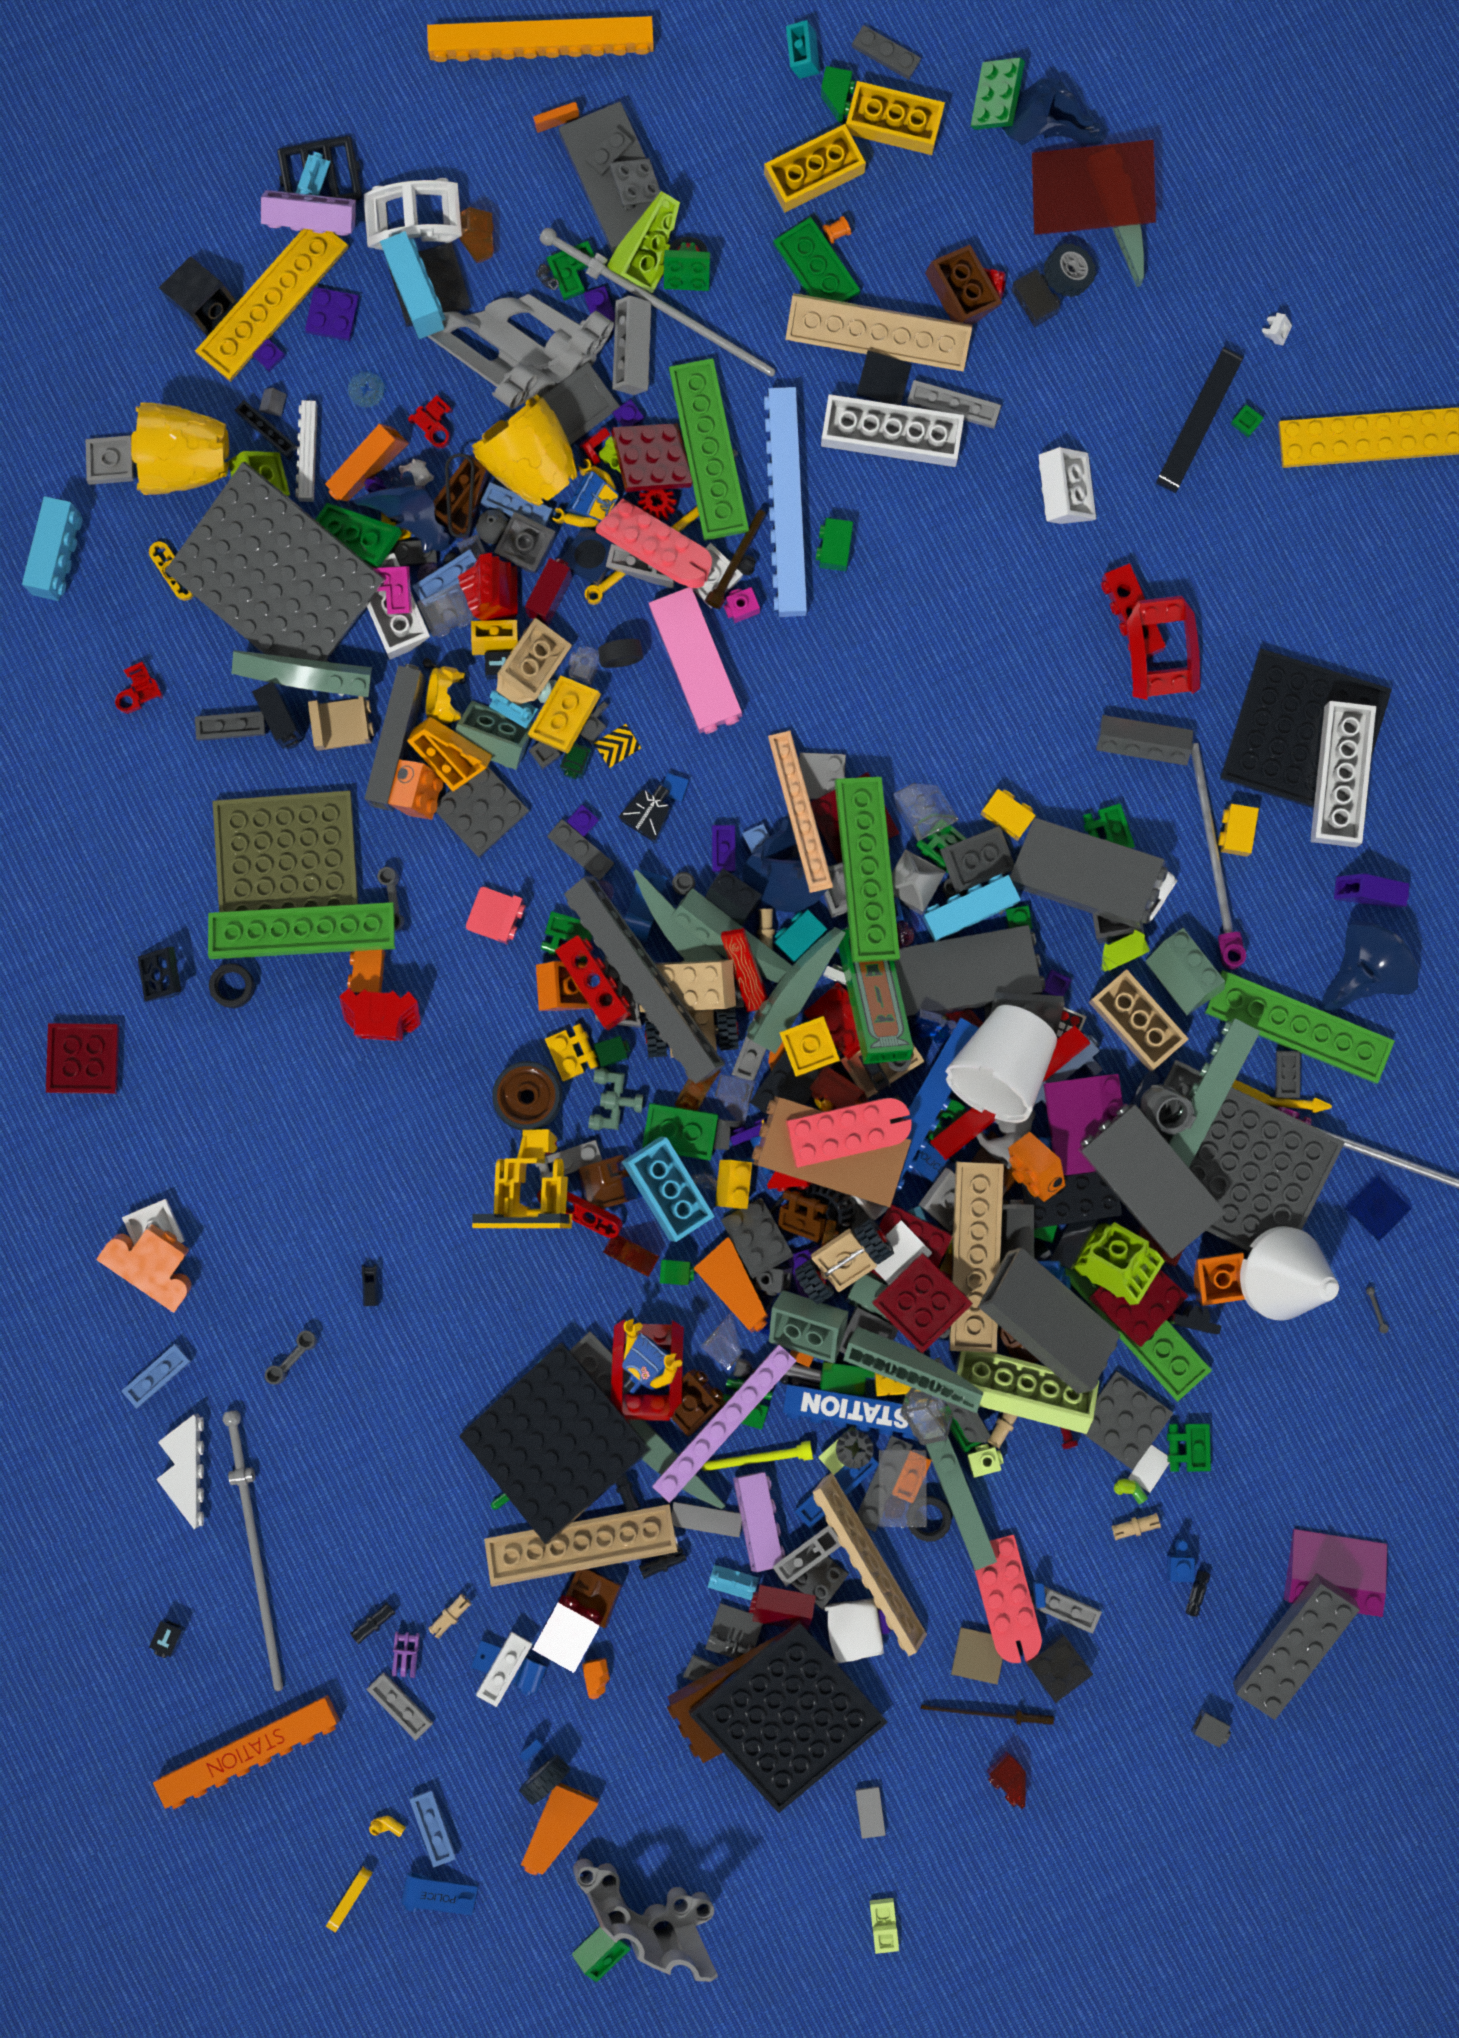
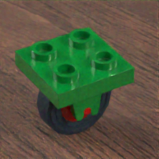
M681 237L670 244L669 250H664V289L709 291L710 252H708L707 246L703 241L693 237Z

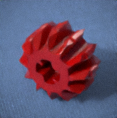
M667 489L647 490V493L640 492L639 497L642 500L638 501V506L642 507L643 511L660 520L661 516L664 520H668L667 513L674 514L675 510L672 506L676 505V500L672 499L674 496L673 491L667 492ZM657 499L661 500L660 506L659 504H657L658 507L653 506L654 500L655 502H657Z

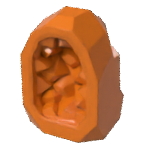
M606 1657L582 1663L586 1688L590 1699H597L605 1693L606 1683L610 1679Z

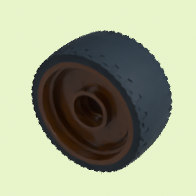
M531 1061L512 1064L503 1070L495 1081L492 1092L494 1109L505 1124L516 1130L541 1129L550 1124L560 1111L562 1088L559 1080L549 1068L542 1064ZM525 1091H532L534 1093L532 1102L525 1103L522 1101V1094Z

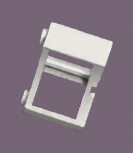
M446 178L407 181L386 186H375L372 188V191L364 194L367 246L370 248L383 250L380 241L406 231L409 239L421 237L423 242L450 243L462 236L458 183L448 182ZM430 194L442 196L444 225H418L416 195ZM403 197L405 226L388 230L386 202Z

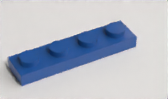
M872 1457L861 1468L853 1469L844 1465L834 1477L844 1494L847 1495L879 1466V1463ZM814 1494L809 1496L794 1510L810 1529L825 1516L823 1509L815 1503Z

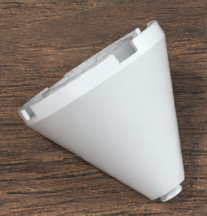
M1287 1226L1269 1229L1253 1241L1250 1245L1253 1249L1248 1259H1243L1240 1271L1242 1293L1248 1305L1264 1317L1273 1320H1289L1334 1299L1338 1294L1339 1284L1320 1247L1309 1234L1302 1230Z

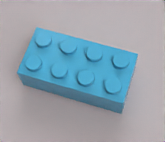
M406 231L380 241L387 263L418 338L422 339L444 330L442 321L446 319L439 299L434 292L432 282L427 275L422 258L419 256L414 239H409Z
M45 496L43 498L22 585L33 596L59 601L60 596L65 593L66 582L64 580L66 573H69L71 570V552H74L77 546L76 532L82 526V516L71 502Z
M999 874L989 879V884L984 887L978 884L968 889V894L963 897L957 894L947 899V904L942 907L936 904L926 909L923 921L933 942L940 941L1018 904L1020 898L1009 875L1003 877L1002 874Z
M659 1137L622 1161L669 1241L677 1242L715 1217L667 1137Z

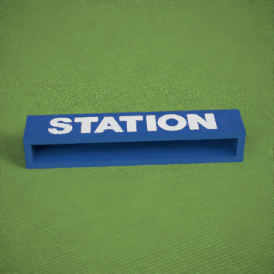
M787 1384L782 1412L787 1413L786 1418L800 1420L801 1416L810 1417L809 1422L823 1424L824 1420L833 1421V1426L844 1428L847 1427V1424L856 1425V1430L870 1432V1427L877 1428L880 1434L893 1436L894 1431L903 1433V1438L916 1440V1435L922 1436L926 1407Z

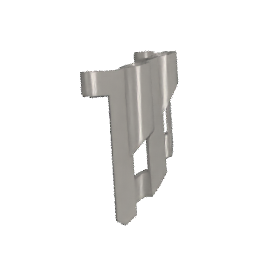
M527 294L519 299L501 298L495 300L485 307V311L466 316L458 312H444L446 319L442 321L444 330L427 337L495 385L497 388L495 392H492V395L510 409H514L536 394L542 397L587 362L592 366L596 361V354L607 341L614 323L595 310L585 321L582 320L578 324L534 296ZM518 313H530L555 331V333L548 340L546 346L543 347L507 322L508 318ZM460 327L470 328L499 349L498 358L492 361L487 360L451 334V332Z
M586 1858L580 1859L574 1864L573 1873L578 1885L587 1894L602 1930L615 1943L623 1938L629 1939L639 1961L671 1975V1970L674 1966L684 1965L690 1968L695 1981L711 1982L718 1977L696 1929L697 1925L710 1920L714 1915L713 1904L706 1893L697 1892L692 1896H688L686 1890L681 1887H675L667 1894L666 1906L661 1904L651 1905L645 1910L643 1915H639L627 1907L623 1897L620 1895V1879L613 1865L605 1863L597 1868ZM583 1871H590L587 1876H580ZM605 1876H613L609 1881H603ZM678 1899H684L683 1903L675 1905ZM707 1904L704 1909L697 1910L699 1905ZM612 1911H617L615 1914L608 1915ZM660 1921L669 1922L664 1929H654V1926Z

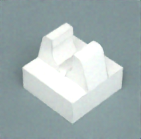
M1277 313L1276 316L1267 318L1271 327L1270 329L1263 328L1262 332L1265 337L1273 340L1275 344L1283 346L1292 325L1285 314Z

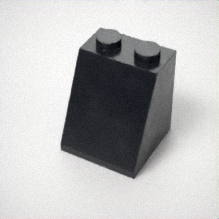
M191 256L158 287L165 297L206 337L237 304L223 283Z
M725 869L721 870L705 896L707 900L742 927L745 926L761 903L760 893Z

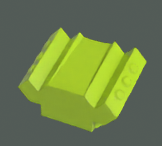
M1115 1222L1112 1225L1101 1223L1097 1225L1089 1238L1074 1269L1079 1276H1087L1093 1284L1100 1285L1111 1291L1116 1297H1124L1130 1305L1139 1304L1165 1261L1157 1251L1149 1247V1241Z

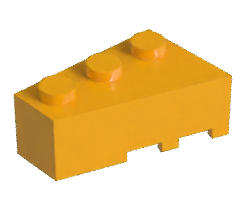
M432 717L427 718L413 728L407 740L452 791H455L486 769L492 757L490 753Z

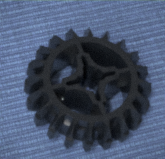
M814 1183L800 1191L804 1197L816 1198L821 1203L828 1205L825 1214L820 1212L817 1214V1216L825 1219L822 1241L827 1239L832 1241L846 1230L852 1229V1225L856 1220L854 1216L857 1210L852 1208L856 1202L850 1201L851 1195ZM799 1205V1209L807 1212V1207Z

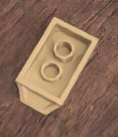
M534 618L524 630L518 643L498 671L496 691L518 706L525 702L535 701L572 645L537 618Z

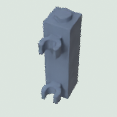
M1083 1034L1090 1041L1089 1046L1042 1083L1034 1105L1040 1100L1046 1105L1043 1084L1064 1081L1083 1064L1093 1076H1096L1103 1070L1092 1058L1099 1052L1097 1048L1099 1044L1091 1035Z

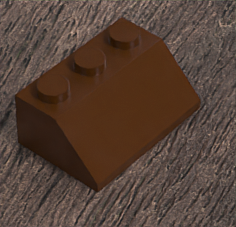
M971 245L933 260L925 272L950 320L953 322L972 325L1002 304Z

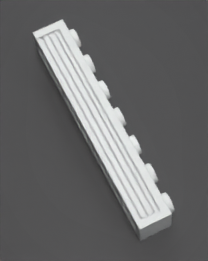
M302 400L301 405H299V414H301V419L298 420V427L301 428L300 433H298L300 447H297V455H299L297 469H299V474L296 475L298 488H296L295 493L300 502H314L318 408L316 401Z

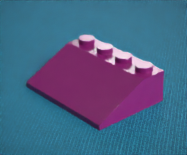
M1119 1075L1095 1076L1043 1084L1052 1150L1061 1159L1063 1175L1096 1172L1078 1151V1148L1082 1146L1080 1142L1090 1134L1094 1136L1099 1131L1098 1127L1107 1119L1111 1121L1117 1116L1116 1111L1123 1106Z
M1293 1529L1283 1599L1294 1603L1317 1573L1355 1598L1360 1608L1359 1614L1383 1617L1386 1597L1387 1544Z

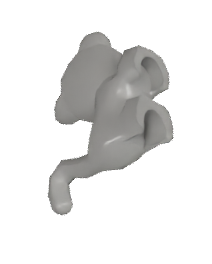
M1032 1109L1029 1118L1023 1122L1012 1123L997 1119L995 1122L998 1124L1000 1132L1004 1135L1001 1138L988 1140L983 1131L977 1135L979 1143L987 1150L989 1155L1003 1163L1008 1169L1012 1167L1009 1162L1008 1147L1031 1131L1032 1122L1036 1115L1034 1109Z

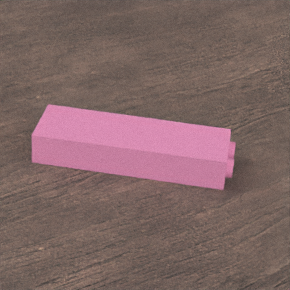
M688 587L650 602V611L699 733L705 732V734H709L718 730L717 726L726 723L729 726L737 723L739 718L742 717V712L693 589Z

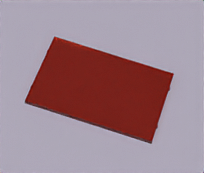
M1154 140L1032 153L1034 235L1156 223Z

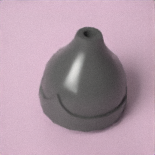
M486 510L477 519V534L481 540L488 544H498L510 520L499 510Z

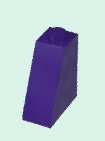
M1368 874L1336 877L1334 900L1390 908L1405 907L1409 898V883Z

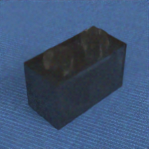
M1037 269L1014 281L1011 289L1034 328L1056 316L1061 304L1058 296L1055 293L1052 294L1048 288L1049 283L1046 281L1045 275H1040Z

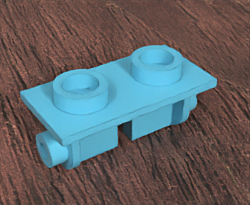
M314 152L313 155H308L296 193L319 196L330 161L322 159V155Z
M495 690L490 694L492 702L489 707L525 729L538 711L537 708L527 702L518 706Z
M714 1564L708 1588L751 1600L753 1592H756L759 1577Z

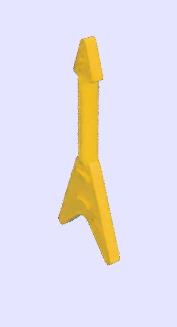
M1237 1080L1231 1086L1269 1106L1312 1110V1113L1332 1108V1105L1317 1098L1311 1101L1270 1097Z

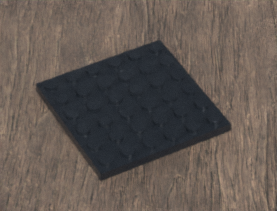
M1260 648L1220 780L1314 809L1324 706L1329 701L1376 706L1372 758L1392 689Z
M563 1342L558 1344L459 1435L461 1440L545 1544H549L652 1450Z
M799 1619L688 1711L693 1720L778 1813L888 1723L882 1713Z

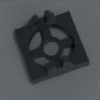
M166 947L137 957L145 1002L180 996L181 986L174 947ZM159 959L166 960L167 968L160 966ZM156 968H158L160 971V978L158 981L155 979L154 976ZM169 975L170 983L164 990L163 981L165 976Z
M1188 1305L1182 1311V1316L1172 1314L1167 1319L1170 1324L1210 1334H1220L1222 1327L1221 1325L1209 1323L1210 1314L1208 1308L1204 1307L1202 1311L1197 1305L1193 1308L1192 1305Z

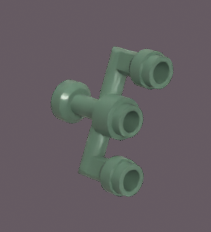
M606 1068L595 1069V1083L603 1085L607 1082L614 1083V1091L601 1093L600 1106L611 1110V1118H604L601 1114L590 1115L588 1128L598 1131L602 1128L619 1130L621 1113L619 1106L634 1107L635 1112L642 1113L643 1094H637L635 1098L620 1097V1094L623 1093L625 1073L609 1072Z

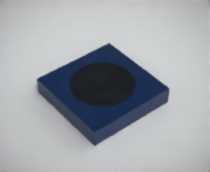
M582 527L562 557V560L569 564L568 567H570L572 573L599 586L610 569L606 567L611 544H616L598 533Z

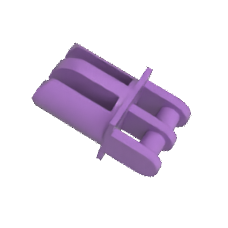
M398 1631L395 1632L392 1676H397L399 1654H402L401 1677H406L409 1655H412L410 1678H415L420 1633L409 1635V1632H406L405 1635L399 1634ZM399 1641L405 1642L404 1648L398 1647ZM409 1642L415 1643L414 1649L408 1648Z

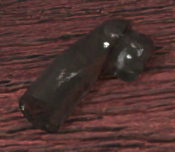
M543 263L540 264L538 270L536 269L535 271L537 278L546 288L556 290L559 286L558 280L548 276L551 271L550 267Z

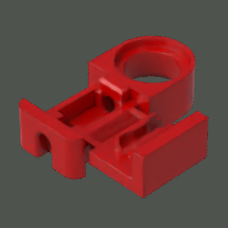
M436 395L425 408L419 406L416 409V414H411L408 421L411 424L415 422L426 433L424 437L436 448H445L451 441V435L438 421L442 420L441 416L445 412L448 414L449 412L452 413L453 410ZM438 431H443L446 434V438L442 443L434 441V435Z
M143 662L123 670L128 678L131 677L133 684H131V688L120 692L115 698V705L121 712L129 714L141 709V704L156 697L163 698V694L158 688V683L150 677ZM129 696L133 700L131 707L122 708L120 705L122 698Z

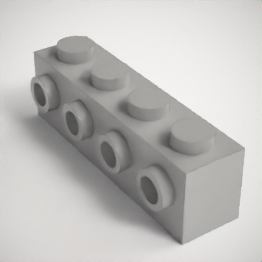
M627 296L616 301L612 389L631 395L648 391L651 338V302L633 296Z

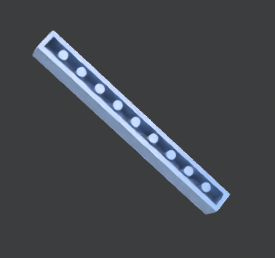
M796 387L768 388V396H764V409L769 410V418H765V430L770 432V440H766V452L771 454V463H767L768 476H772V485H768L769 499H773L774 506L769 507L770 521H774L775 529H770L771 543H775L776 552H771L772 566H776L777 574H772L773 588L778 590V596L774 597V610L779 611V617L806 616Z

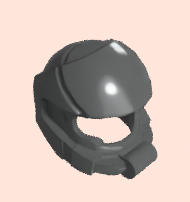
M1152 1085L1143 1094L1140 1101L1139 1110L1155 1128L1168 1134H1176L1184 1131L1186 1128L1191 1129L1197 1118L1194 1115L1192 1103L1184 1095H1181L1167 1085ZM1181 1104L1183 1112L1180 1119L1174 1123H1166L1178 1113Z

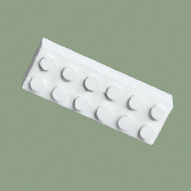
M829 395L821 447L956 467L964 415Z
M1329 701L1324 706L1310 842L1358 847L1362 844L1376 706Z

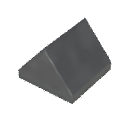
M275 388L264 389L259 412L281 417L287 395Z

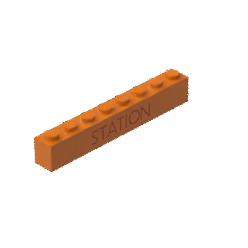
M326 1695L158 1778L153 1782V1785L164 1808L172 1806L173 1809H176L186 1803V1798L193 1795L196 1799L208 1792L206 1788L214 1784L218 1788L228 1783V1778L235 1774L237 1777L247 1774L251 1771L249 1767L257 1763L259 1767L272 1761L271 1756L277 1753L283 1756L293 1751L292 1746L299 1742L303 1746L315 1740L314 1735L320 1732L323 1735L336 1729L335 1725L340 1719L329 1696Z

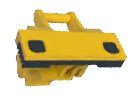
M549 1129L523 1130L518 1157L497 1160L495 1168L494 1214H472V1228H572V1214H566L568 1177L564 1176V1162L561 1158L554 1160L553 1177L542 1178L541 1209H530V1207L519 1203L521 1183H526L527 1164H545V1154L550 1155L557 1150V1137Z

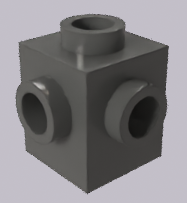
M779 1264L754 1278L756 1282L755 1289L763 1290V1294L772 1296L781 1293L782 1290L790 1291L792 1268L780 1266Z

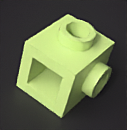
M988 1443L975 1447L976 1451L966 1453L974 1478L1001 1471L1000 1465L1004 1464L1001 1451H996L994 1446L989 1447Z

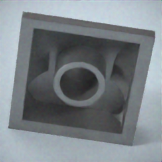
M514 512L494 553L522 567L523 570L536 574L552 546L556 532Z

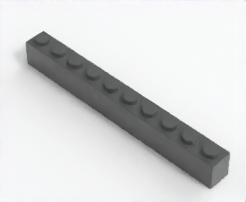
M583 877L564 893L569 907L576 911L581 918L580 922L583 927L589 930L594 937V943L603 950L608 963L615 967L619 973L621 982L628 986L633 993L632 996L635 1002L642 1006L649 1022L658 1029L660 1038L672 1049L673 1057L678 1062H681L687 1077L694 1081L695 1084L707 1080L725 1065L595 877Z

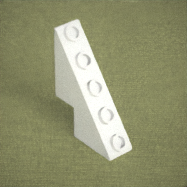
M199 1414L192 1415L158 1442L175 1465L156 1479L193 1529L204 1524V1513L200 1512V1502L204 1500V1489L200 1488V1479H203L204 1466L200 1464V1455H203L204 1443L200 1441V1431H203L204 1420Z

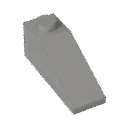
M611 544L606 563L607 568L653 584L674 588L675 581L619 546Z
M828 1525L773 1566V1569L785 1586L792 1583L841 1547L834 1528Z

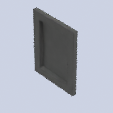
M588 362L542 396L557 416L570 445L620 407L613 398L612 393L608 391L599 375L596 374Z

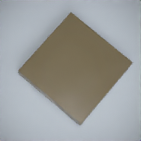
M960 1627L951 1675L998 1685L1003 1659L995 1649L991 1633Z

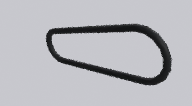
M462 453L449 457L445 465L448 529L451 535L457 538L465 537L470 532L474 487V462L469 456ZM456 457H464L471 464L468 527L466 532L460 535L454 533L451 526L448 471L449 463Z

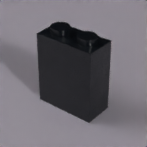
M273 681L252 691L276 742L281 748L292 749L300 744L299 741L303 740V737L280 690Z

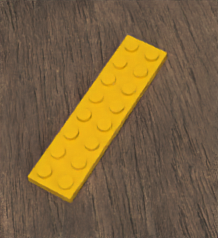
M313 229L301 230L195 350L196 354L231 382L251 360L253 354L263 342L273 335L349 248L348 244L332 231L315 233Z
M1459 408L1279 421L1278 423L1282 468L1459 455Z

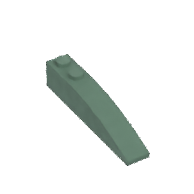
M1113 147L1090 156L1086 166L1135 285L1139 287L1144 279L1142 231L1138 210L1131 190L1132 182L1128 174L1125 175L1122 168L1124 166L1123 159L1120 154L1116 153Z
M234 650L231 674L265 682L273 681L275 684L368 697L372 667Z
M636 869L633 873L642 896L667 939L684 958L681 962L724 960L715 950L697 939L696 936L670 917L675 908Z
M693 888L681 900L670 916L679 925L696 936L697 939L727 959L728 956L721 939V933L743 928ZM745 929L760 976L779 983L791 969L792 965Z
M834 927L797 960L773 990L768 1000L761 1004L758 1017L750 1023L747 1029V1037L750 1040L776 1054L782 1043L779 1032L791 1028L846 934L845 932Z
M860 1327L856 1328L848 1343L844 1361L977 1413L983 1392L963 1377L924 1354Z
M628 1420L652 1449L642 1460L662 1475L679 1455L645 1420ZM697 1474L682 1488L698 1499L720 1509L725 1507V1503Z
M945 1428L922 1436L975 1571L996 1563L995 1554Z

